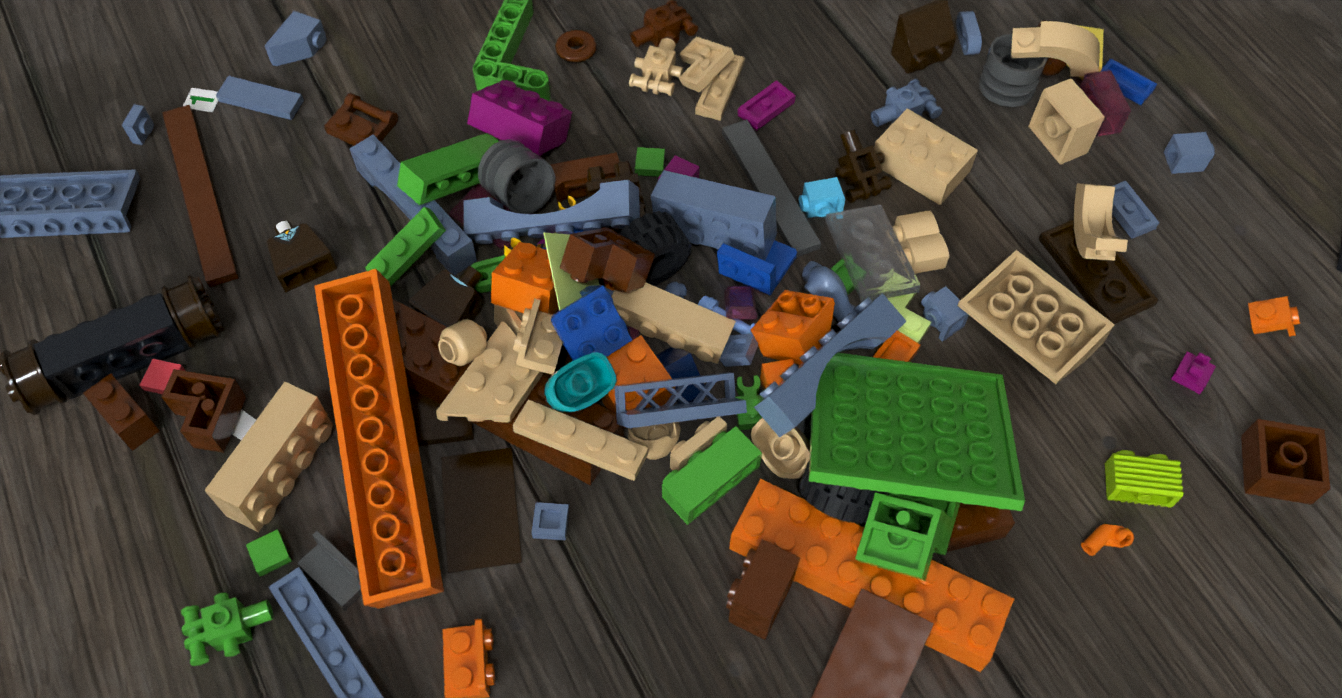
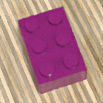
M501 80L496 84L472 93L467 124L500 140L512 139L519 141L533 153L540 156L566 142L572 112L563 108V105L558 102L547 101L541 98L534 91H525L517 87L512 81Z

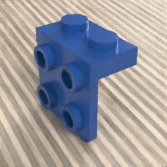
M775 240L766 261L724 243L717 251L719 274L768 295L773 293L797 257L795 248Z
M591 285L580 291L581 298L556 312L551 317V323L572 361L596 352L602 353L607 357L632 341L627 331L626 323L619 316L613 305L611 295L603 285Z

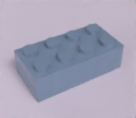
M665 170L651 194L653 212H667L671 215L690 243L719 249L724 243L766 261L777 235L775 196Z

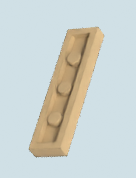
M531 400L526 402L513 424V432L633 481H635L648 456V447Z

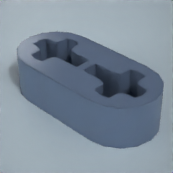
M973 11L959 12L956 19V29L963 54H979L982 39L975 13Z

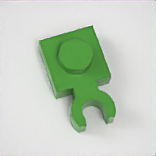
M757 375L753 378L752 387L744 386L742 377L737 378L736 390L740 396L735 398L746 400L747 413L736 414L739 430L753 429L757 422L763 418L754 408L763 399L761 395H757L760 389V379Z

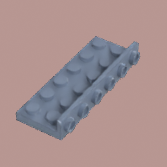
M137 170L0 175V238L130 232L131 225L126 215L140 180Z

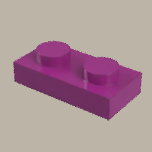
M776 80L738 108V116L743 120L747 119L751 127L757 131L795 103L796 95Z

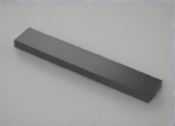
M748 120L722 127V135L755 192L775 196L777 230L786 245L796 249L797 257L820 249V240Z

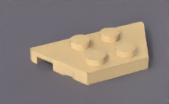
M503 321L500 323L487 341V349L473 360L436 411L437 419L448 421V416L468 417V421L482 422L483 420H492L494 422L512 421L542 377L543 372L516 365L518 352L513 351L516 334L507 323Z

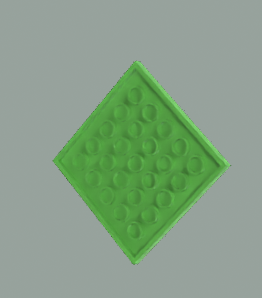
M845 353L835 354L827 363L820 377L816 392V406L812 411L809 481L826 485L831 484L862 490H874L1022 511L1025 497L1003 375Z

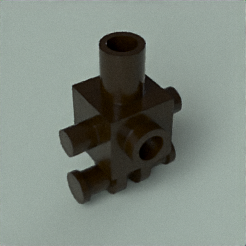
M856 129L841 134L840 138L847 155L837 159L840 167L835 169V173L839 179H845L847 186L853 183L855 185V189L846 190L847 201L854 203L860 198L867 200L871 195L873 197L880 195L884 189H891L892 182L889 176H883L879 180L876 174L883 172L880 165L885 161L881 152L876 153L873 145L863 148Z

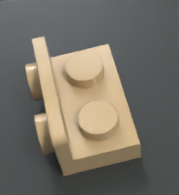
M535 298L532 308H525L520 326L525 327L524 333L518 332L515 339L513 351L518 352L516 365L553 375L562 347V341L551 323L552 314L538 311L541 300Z

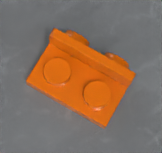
M475 619V625L443 629L445 698L490 697L489 686L495 685L494 664H488V650H493L492 629H486L483 619Z

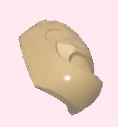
M761 418L753 427L751 438L753 444L762 452V460L780 478L802 479L810 459V441L797 426L779 437L769 424Z

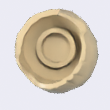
M679 422L628 428V437L630 441L648 447L647 459L656 460L667 456L673 450L679 440L681 429Z

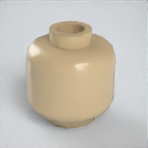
M464 319L441 332L438 342L439 352L445 361L456 366H464L472 362L487 349L486 331L472 320Z

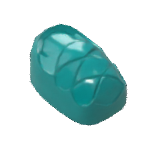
M598 352L591 353L557 370L546 382L544 394L547 402L555 410L560 412L582 410L603 398L614 388L617 381L616 374L605 355Z

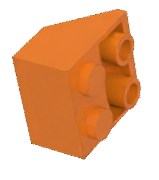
M784 290L751 329L763 357L780 361L793 359L795 364L801 365L803 362L799 358L813 346L816 349L820 348L822 345L818 341L831 330L835 306L834 299Z

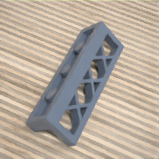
M732 372L614 386L617 425L627 428L747 413L746 400L735 398L734 373ZM724 380L725 398L716 399L709 391L717 381ZM690 384H693L700 390V393L693 402H687L681 396ZM678 386L676 390H674L672 387ZM659 388H665L672 394L663 406H659L652 400V397ZM650 389L647 394L642 391ZM635 391L643 399L635 409L626 410L625 392ZM648 403L652 406L645 408Z

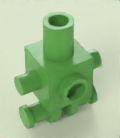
M219 593L214 596V605L202 609L197 605L183 608L181 614L184 616L185 625L182 626V634L189 637L184 641L185 649L190 650V665L198 666L209 661V656L206 655L205 646L211 645L216 651L224 650L226 657L239 654L238 644L253 640L250 627L274 619L270 602L264 600L245 607L236 597L229 599L228 593Z

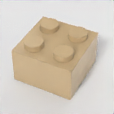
M1070 78L1043 89L1029 128L1061 165L1088 153L1105 116Z

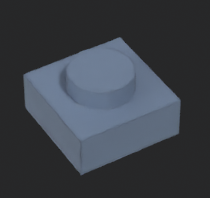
M135 104L122 124L131 142L139 145L144 144L154 126L145 107Z
M752 333L730 335L719 359L725 367L751 365L758 347V342Z
M536 502L531 533L532 538L566 540L569 504Z

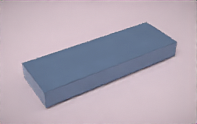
M231 76L227 77L216 94L219 102L289 120L293 119L304 101L302 94Z

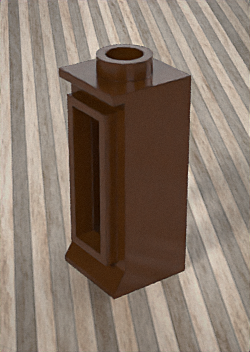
M617 153L550 164L555 174L554 192L557 204L558 202L561 203L564 199H568V196L573 198L586 196L585 188L588 168L602 166L605 179L615 177L613 167L614 164L619 162Z

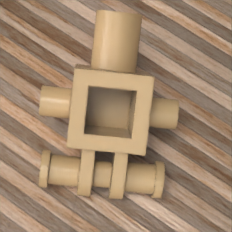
M663 38L659 47L649 46L645 59L636 57L634 67L642 69V77L632 73L629 87H640L643 92L653 89V94L658 95L661 92L672 96L675 83L671 82L673 76L680 77L683 74V67L675 66L674 50L676 44L672 39Z

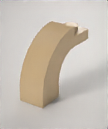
M1041 21V27L1013 28L1012 58H1055L1068 64L1070 67V77L1099 76L1100 44L1097 37L1089 30L1074 24L1055 21Z
M1077 183L1074 204V233L1078 251L1085 259L1115 261L1116 251L1126 252L1128 240L1116 236L1113 230L1112 207L1115 187Z

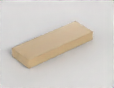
M735 55L727 66L703 89L695 108L696 115L721 121L744 66L745 57Z

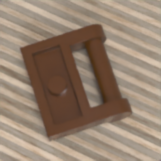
M349 93L345 97L344 104L329 119L324 128L327 134L353 146L373 134L381 142L397 124L398 114L391 110L384 111L362 101L360 96ZM358 110L381 122L377 125L353 113Z

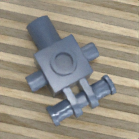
M913 79L907 86L902 88L890 87L886 92L887 97L884 107L872 111L871 120L876 127L890 121L893 124L907 108L920 116L927 110L931 119H935L940 116L942 109L936 105V98L933 95H929L930 91L927 87H922L918 79Z

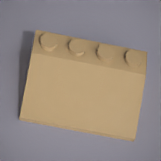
M1017 250L961 299L957 305L1055 384L1084 363L1104 343L1115 326L1114 323Z

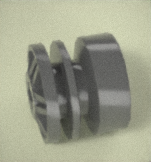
M1013 34L1001 35L994 39L990 45L986 64L979 79V89L982 94L991 102L1007 107L1023 106L1031 101L1047 62V57L1012 58Z
M501 140L492 145L482 156L478 166V179L481 187L514 213L530 214L540 209L548 201L555 187L553 167L546 160L516 140Z

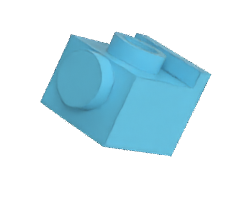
M837 177L804 183L803 193L799 195V207L802 212L806 213L807 218L825 217L835 213L836 218L842 217L845 197Z

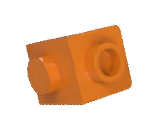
M1288 296L1248 303L1254 334L1287 329L1289 337L1296 336L1294 325L1300 324L1297 306L1290 307Z

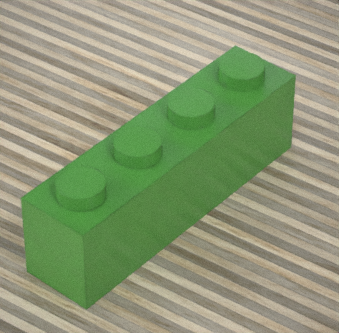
M485 133L402 161L397 186L417 204L422 205L480 183L478 179V166L482 156L492 145L499 141L492 135Z

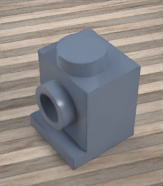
M946 286L936 293L931 291L921 301V305L924 307L922 315L925 319L931 321L930 325L932 327H936L940 331L938 338L942 342L962 329L969 317L965 311L957 306L960 299Z

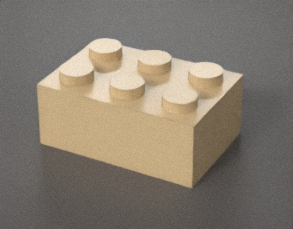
M908 108L876 140L874 146L876 153L881 152L884 156L885 161L880 164L884 172L938 205H941L969 174L978 152L976 148Z

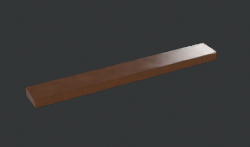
M190 105L162 112L206 283L209 287L238 279V273L193 110Z

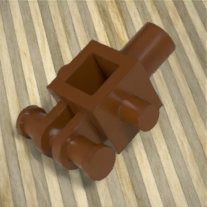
M669 0L661 7L648 9L644 14V26L630 32V38L636 47L649 41L655 47H659L663 38H670L677 44L680 39L681 30L685 29L688 36H693L697 33L698 26L692 22V17L682 6H678L675 0Z

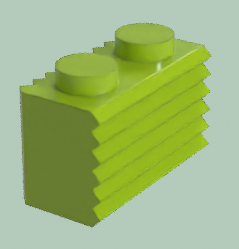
M1129 450L1113 453L1105 463L1107 500L1134 502L1135 504L1140 503L1142 505H1160L1161 507L1167 506L1168 508L1173 507L1184 494L1182 491L1181 462L1179 460H1170L1163 454H1153L1144 457L1136 456L1133 451Z

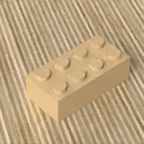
M287 382L282 384L204 490L226 517L258 533L265 524L272 520L276 507L283 497L291 493L302 470L309 467L314 453L321 443L327 441L331 434L333 424L319 398Z

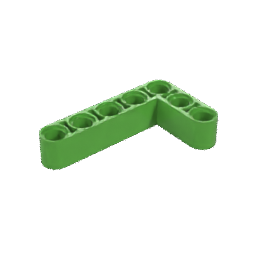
M504 0L473 65L477 91L496 84L501 80H509L514 82L517 87L525 91H534L541 98L550 101L549 79L544 71L511 64L533 16L532 0Z

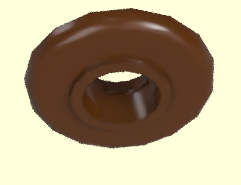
M571 30L563 33L556 40L555 45L557 54L562 59L570 62H580L592 57L597 47L594 37L583 30ZM573 46H580L581 48H579V49H572L571 47H573Z

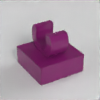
M1187 351L1177 366L1171 380L1201 394L1216 366L1209 363L1210 357L1200 352L1196 356Z

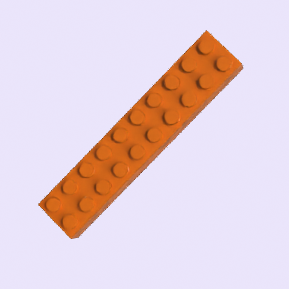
M377 269L315 285L363 604L380 609L444 592L390 282Z

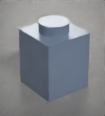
M1197 132L1173 134L1163 153L1171 173L1175 174L1204 171L1214 157L1215 150L1213 144L1210 143L1207 133Z

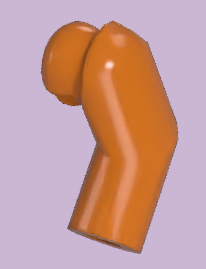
M1102 524L1081 543V547L1087 554L1094 556L1103 546L1118 548L1130 546L1134 541V534L1130 529L1123 526Z

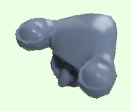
M810 261L804 267L802 278L806 283L804 286L806 294L833 298L835 302L833 316L838 322L849 313H852L854 316L858 313L854 309L855 306L848 299L843 281L832 269L814 261Z

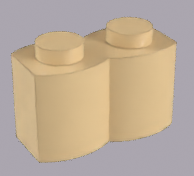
M929 210L897 216L895 225L891 228L893 242L898 243L901 249L900 258L903 266H907L911 274L945 268L949 259V252L944 238L939 233L938 224L933 213Z

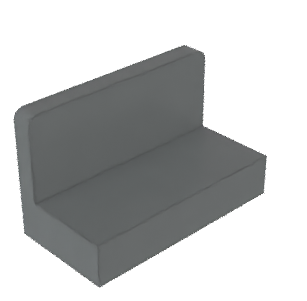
M316 531L312 536L318 544L297 564L346 611L362 595L358 568L319 531Z

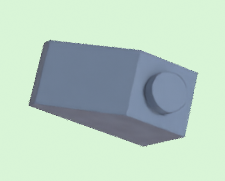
M293 11L264 47L273 66H280L313 57L323 47L327 38L321 20Z

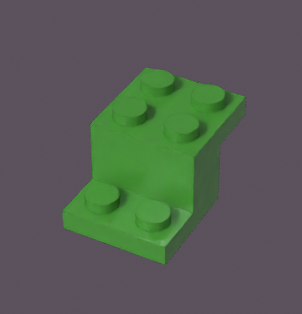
M875 492L855 559L865 564L926 581L933 553L946 555L960 503L889 493L888 496Z

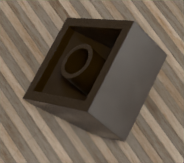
M936 0L899 15L890 54L907 74L923 70L931 64L945 61L951 57L957 37L947 0Z

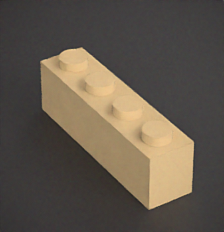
M646 282L643 288L627 293L615 289L611 296L614 307L626 325L639 330L644 336L655 337L665 341L674 349L679 348L695 354L697 358L705 362L718 364L736 322Z

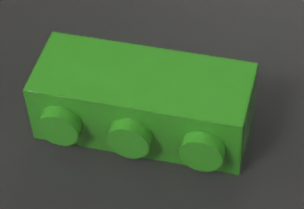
M736 426L729 432L723 431L714 438L712 445L705 451L699 450L689 458L687 465L680 471L677 469L673 470L664 478L662 498L689 525L760 467L762 452Z

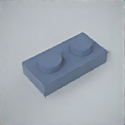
M1126 181L1113 185L1115 192L1112 215L1131 239L1155 230L1160 222Z

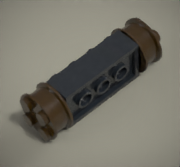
M189 275L187 276V282L168 289L165 285L162 286V294L145 296L127 307L113 309L107 315L100 318L81 322L73 329L60 334L49 335L41 342L32 339L28 342V347L13 353L8 350L2 351L0 355V371L8 379L9 384L5 387L11 400L14 403L20 401L28 414L37 415L43 406L55 401L63 404L67 402V397L73 399L83 395V392L110 373L118 380L149 367L152 359L163 361L195 348V342L215 335L219 338L221 337L220 333L225 331L224 325L218 314H215L213 306H215L208 290L204 289L199 277L193 278Z

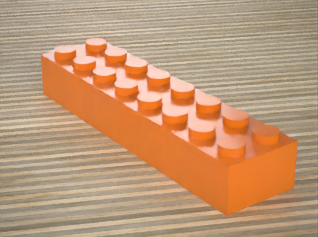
M759 480L731 534L730 550L746 557L751 548L757 550L761 540L769 542L800 557L794 581L851 609L862 588L934 623L925 643L926 646L979 672L991 661L1014 598L934 560H931L926 581L859 562L855 557L864 527L853 522H845L828 516L809 504L805 499L767 481Z

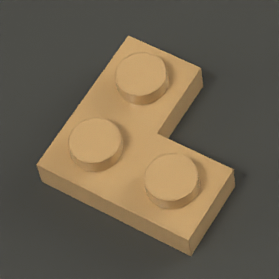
M696 36L679 54L683 62L691 64L679 77V80L683 86L701 92L735 57L732 48Z

